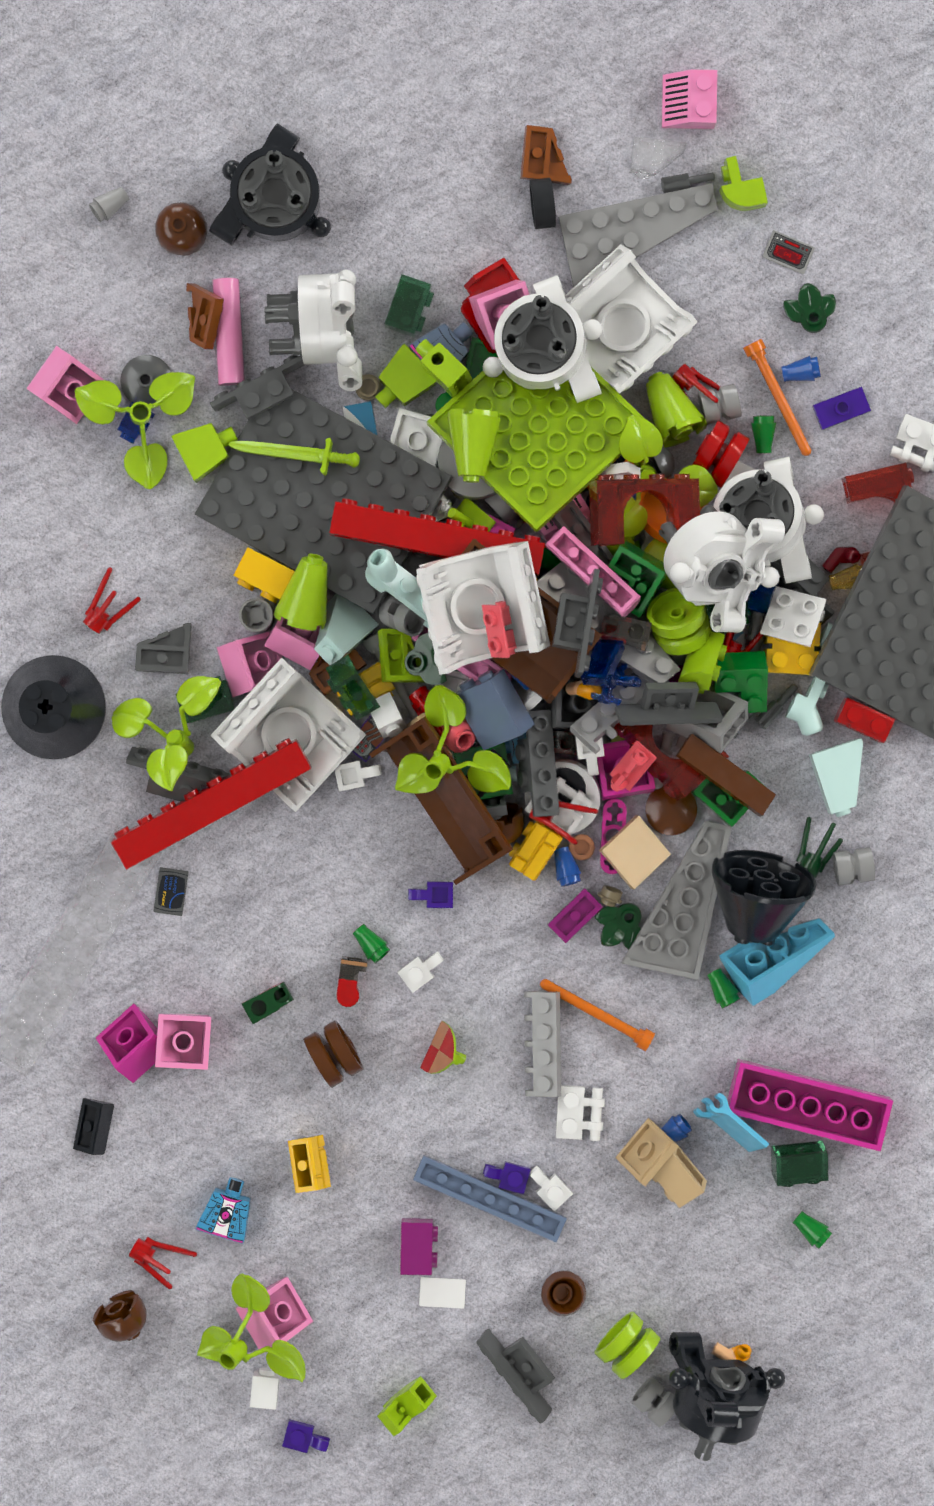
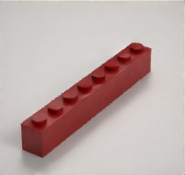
M342 498V502L335 501L329 531L330 536L441 558L462 554L473 539L486 548L528 541L535 576H539L545 543L540 542V537L525 535L524 539L514 537V532L499 530L497 534L488 532V527L473 524L472 528L462 527V522L447 519L446 523L437 522L436 517L420 514V518L409 516V511L394 509V513L383 511L384 507L376 504H368V508L357 506L358 502L355 500Z
M287 738L275 745L277 749L269 754L265 750L252 757L254 762L247 766L241 763L229 770L231 774L223 779L220 775L206 783L208 787L201 791L195 788L183 795L185 800L177 804L174 801L165 804L160 808L161 813L152 816L151 813L137 820L139 825L131 829L125 826L114 833L115 838L112 839L111 844L126 870L310 770L312 766L297 738L293 741Z

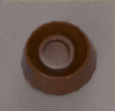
M559 1271L553 1273L545 1280L542 1286L541 1297L544 1306L549 1312L557 1316H569L575 1314L583 1306L586 1300V1288L578 1275L571 1271Z

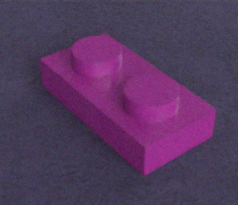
M584 888L547 925L567 943L603 906Z

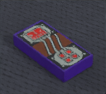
M372 715L360 727L366 736L352 750L364 762H367L371 757L369 753L377 749L384 741Z

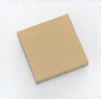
M635 815L599 850L631 889L638 887L671 855L638 815Z
M648 1118L615 1158L646 1187L679 1146L655 1122Z

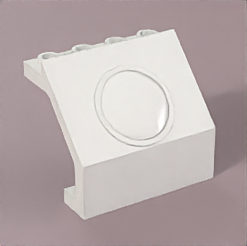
M621 244L565 295L566 302L577 312L582 325L590 319L601 323L603 330L600 337L595 340L586 339V355L590 366L619 394L629 389L638 376L649 371L654 362L661 355L667 354L673 348V344L681 337L688 335L697 323L692 314L680 308L644 272L636 262V256L632 251Z
M528 541L492 546L419 565L420 568L416 569V580L423 598L422 608L427 616L429 625L428 635L433 643L435 652L434 662L438 667L439 675L449 674L470 663L493 658L488 647V637L481 605H495V602L505 601L506 605H509L512 624L504 626L505 630L513 629L517 645L515 652L529 650V653H535L550 646Z
M281 658L210 736L229 754L232 753L245 766L254 762L252 757L265 750L268 754L276 750L275 745L287 738H290L291 741L297 738L312 768L273 789L296 812L361 742L366 734L306 678Z

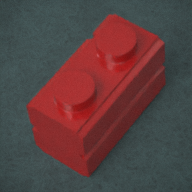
M848 697L843 699L833 722L866 737H870V739L879 743H885L895 719Z

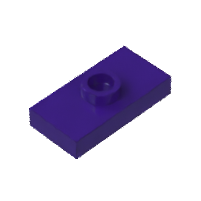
M862 386L812 406L821 430L871 411Z

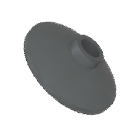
M137 356L130 360L122 371V391L132 403L138 401L147 404L155 403L156 401L149 394L150 385L157 377L171 373V370L162 359L156 356ZM144 375L150 376V382L146 385L141 383V378Z

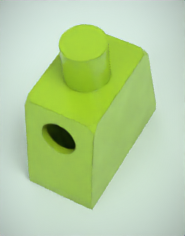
M425 339L416 347L415 351L422 357L421 363L424 369L452 398L472 381L468 369L441 343L433 346Z
M403 344L378 377L385 388L375 398L384 408H387L396 398L403 406H406L436 386L438 382L424 369L421 360Z
M212 423L171 436L196 483L222 465L229 457L225 447L230 442L238 441L232 427L217 433Z

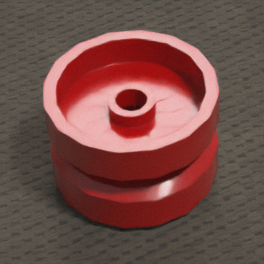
M718 420L710 434L707 433L695 453L697 456L692 465L702 466L706 470L709 469L711 464L714 465L711 476L717 487L721 489L741 457L750 438L737 432L732 436L728 444L724 443L730 432V426Z

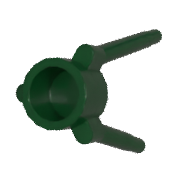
M807 817L800 852L796 862L809 870L814 878H816L819 872H823L826 864L833 856V852L837 851L843 839L839 838L824 858L820 857L836 827V824L833 822L816 853L808 851L806 856L805 852L812 820L811 817Z

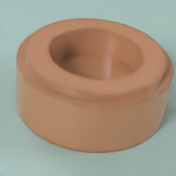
M585 834L575 835L573 838L578 843L574 845L569 842L568 845L572 856L577 860L590 858L595 850L593 840Z

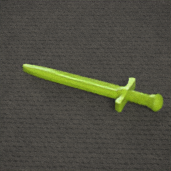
M331 438L325 440V449L255 441H234L229 443L232 449L245 453L322 463L320 472L324 476L327 475L329 462L347 464L352 468L357 467L360 463L359 454L356 452L349 454L331 453L333 445Z

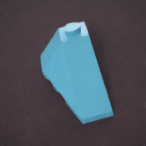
M819 918L790 927L788 932L781 933L775 939L774 945L768 946L755 942H749L748 944L739 943L719 955L738 991L754 1006L774 994L835 937V934Z

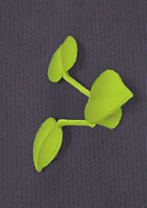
M171 372L160 375L151 383L149 388V394L156 401L155 403L147 404L138 401L131 407L125 408L118 407L122 400L121 392L110 381L98 380L75 389L77 404L90 421L101 425L110 424L115 418L116 411L119 413H130L132 422L140 425L142 446H133L127 451L124 457V467L127 474L134 481L148 490L154 488L161 481L167 468V454L164 448L157 443L148 446L146 443L145 424L151 418V409L160 405L161 410L170 416H178L186 412L193 400L195 376L183 372Z
M628 415L619 439V451L623 458L635 463L634 465L640 468V478L633 479L635 480L633 485L636 490V499L634 500L628 493H622L611 501L604 519V532L608 538L632 537L639 534L646 526L648 514L646 509L639 505L641 501V485L649 486L655 480L676 487L673 499L679 506L686 509L700 508L712 501L718 493V487L711 474L699 465H689L683 468L678 474V483L657 475L655 469L647 463L649 462L648 457L657 456L662 450L663 439L661 433L651 422L636 415Z
M195 676L189 678L180 686L176 698L182 705L179 708L183 731L174 729L167 734L147 718L152 713V706L142 698H132L124 701L115 709L113 716H111L113 729L120 737L132 738L142 731L144 724H147L166 739L167 745L165 750L157 749L153 751L147 760L146 768L152 780L168 791H173L176 781L187 765L188 756L192 754L195 747L193 741L189 738L191 732L188 730L185 712L189 716H195L202 713L209 706L221 685V681L218 678Z
M443 685L434 686L428 693L425 701V715L431 725L435 727L444 725L442 736L430 760L419 753H410L401 760L398 767L395 790L414 794L431 792L437 788L441 778L446 773L452 774L455 770L470 766L467 776L471 785L479 791L496 792L509 790L511 787L509 769L502 758L494 752L487 750L477 751L474 754L473 762L465 761L455 766H451L447 755L441 754V749L449 731V725L458 726L464 721L466 706L464 701L455 692Z
M239 1274L232 1283L231 1292L235 1303L239 1307L248 1308L243 1322L233 1339L226 1330L220 1327H208L202 1335L197 1356L217 1361L225 1369L233 1370L241 1361L248 1362L249 1359L268 1352L266 1361L273 1372L284 1378L303 1382L306 1375L304 1360L300 1352L289 1342L275 1340L272 1347L265 1346L247 1354L248 1347L239 1337L247 1325L253 1310L257 1312L265 1311L270 1304V1297L268 1291L260 1282L249 1275Z

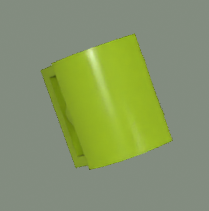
M711 632L707 642L700 649L687 654L678 682H697L699 687L698 693L704 694L705 690L709 691L712 681L717 682L721 666L717 665L718 660L724 661L727 646L723 645L725 634Z

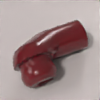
M836 547L821 566L832 574L839 563L855 564L859 562L861 554L855 547Z

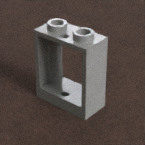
M711 685L709 691L705 690L704 694L698 693L697 699L703 702H716L720 710L727 712L721 723L715 728L704 723L666 725L667 729L686 738L690 734H694L721 754L747 721L748 702L727 692L715 693L714 686Z

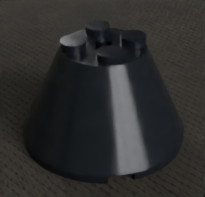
M49 655L35 658L15 671L4 689L1 712L8 734L21 749L39 758L63 759L80 753L96 739L105 720L106 700L100 682L85 665L69 657ZM49 702L50 705H53V710H48L47 712L46 705Z
M734 850L725 852L723 858L719 859L716 857L714 859L711 869L726 927L734 935V940L741 944L755 942L768 946L774 945L775 939L814 895L817 885L811 872L799 863L793 866L783 862V856L764 851Z

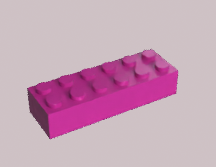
M737 1059L727 1099L731 1111L737 1116L880 1152L893 1105V1100L888 1096Z

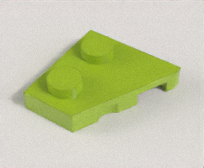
M380 629L378 631L382 682H424L420 676L410 674L405 667L406 655L414 650L411 637L396 629ZM420 658L416 659L417 667L421 666Z

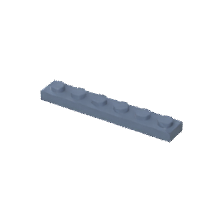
M423 1155L413 1177V1180L556 1243L567 1220V1217L425 1155Z

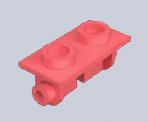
M505 601L495 602V605H481L491 657L510 658V655L515 654L517 645L513 629L505 630L504 626L512 624L509 605H506Z
M639 741L633 744L610 773L613 777L610 785L612 790L618 792L626 788L630 791L657 759Z

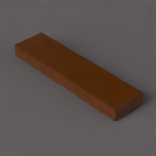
M690 734L676 754V757L759 817L764 815L776 796L774 792L694 734Z

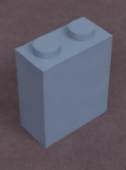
M504 669L495 673L489 670L478 677L479 680L474 681L473 678H470L459 685L460 690L456 694L465 703V719L483 750L519 737L535 724Z

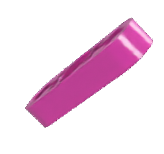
M609 799L603 805L601 848L607 843L606 833L608 830L617 829L620 831L626 825V805L619 799ZM613 803H617V806L622 808V813H617L616 822L622 821L621 827L615 824L606 826V820L612 821V814L607 812V808L612 807ZM600 852V866L603 871L608 874H616L617 871L615 869L610 870L609 865L604 864V861L607 859Z

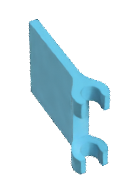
M721 1093L714 1096L720 1102L719 1108L714 1106L711 1099L703 1098L701 1102L706 1105V1112H702L699 1108L693 1110L697 1117L707 1118L716 1123L748 1152L767 1148L769 1145L765 1139L731 1111L727 1098Z

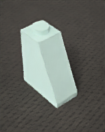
M335 594L327 603L326 624L324 629L321 630L320 627L314 650L333 668L361 644L379 624L363 608Z
M862 738L809 754L828 814L835 813L836 817L851 813L850 808L855 807L857 804L863 749Z

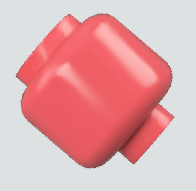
M466 719L458 726L449 725V731L444 744L455 753L467 751L476 740V736Z

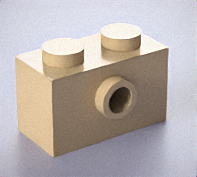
M680 1147L675 1150L652 1178L653 1181L659 1182L664 1188L666 1197L671 1202H675L679 1208L703 1194L707 1180Z

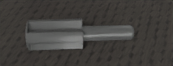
M712 172L689 177L688 173L662 177L661 188L663 193L688 189L690 184L713 181L715 174Z
M792 684L777 701L772 700L767 706V712H761L756 717L755 721L757 724L766 729L784 710L782 706L798 690V687Z

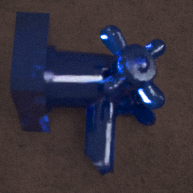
M599 639L591 654L588 672L584 671L581 676L583 685L602 687V694L591 693V698L598 699L599 703L619 705L622 699L614 698L615 695L612 694L613 689L617 686H623L624 688L641 686L640 678L625 676L624 671L628 668L627 663L617 667L625 650L623 641Z

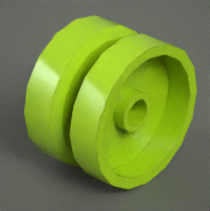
M677 588L660 593L651 601L647 608V618L653 630L654 640L667 654H690L700 649L707 642L711 634L710 620L706 613L705 605L695 606L694 603L688 602Z
M634 1311L623 1316L602 1338L594 1351L595 1355L604 1363L613 1361L611 1369L620 1379L627 1378L637 1370L651 1355L661 1339L651 1327L642 1329L643 1320Z

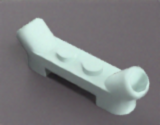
M382 548L373 551L367 560L365 571L368 583L381 593L384 591L390 593L425 620L423 625L429 628L427 616L422 608L423 598L421 589L417 584L416 577L396 563L389 550Z
M830 622L826 624L820 636L819 648H822L833 626ZM813 677L805 696L798 693L794 694L785 716L796 721L801 734L805 736L817 733L823 729V723L816 703L818 698H824L829 685L816 677Z

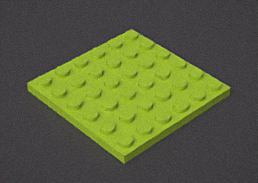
M593 368L592 371L595 373L602 394L579 403L576 402L569 380L560 384V390L557 391L555 387L533 390L518 385L503 370L497 377H488L482 371L427 420V425L453 450L448 422L449 410L464 409L465 412L472 411V409H483L499 412L498 414H501V421L485 477L481 479L537 533L621 456L619 439L628 415L644 417Z

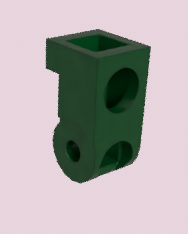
M283 981L247 999L241 1004L252 1024H255L280 1010L279 1008L294 999Z

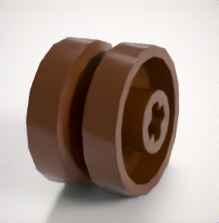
M336 1020L324 1026L323 1032L328 1043L317 1032H313L303 1039L311 1058L331 1088L344 1080L340 1064L345 1072L351 1076L364 1070L353 1042Z

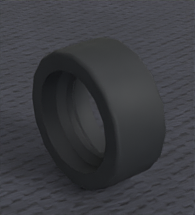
M551 178L530 180V201L535 229L556 227L555 200Z

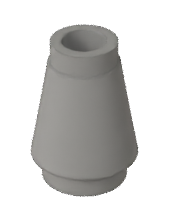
M120 186L117 189L93 198V202L89 204V207L98 221H108L129 200V197Z

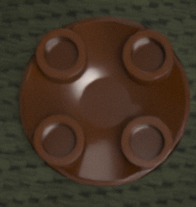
M668 783L651 792L646 801L645 813L649 824L656 831L665 835H678L687 831L693 825L697 816V803L693 794L686 787Z

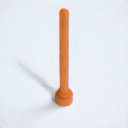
M759 339L743 349L747 357H751L752 361H756L802 455L809 456L811 448L764 356L766 354L764 350L766 346L763 340Z
M543 979L540 982L542 989L548 992H560V999L633 1038V1042L637 1044L636 1047L646 1052L655 1036L654 1032L647 1028L645 1030L641 1028L638 1030L547 979Z

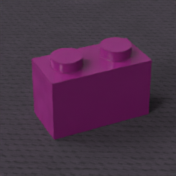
M402 1218L400 1275H432V1268H437L438 1252H432L433 1242H438V1226H433V1219Z

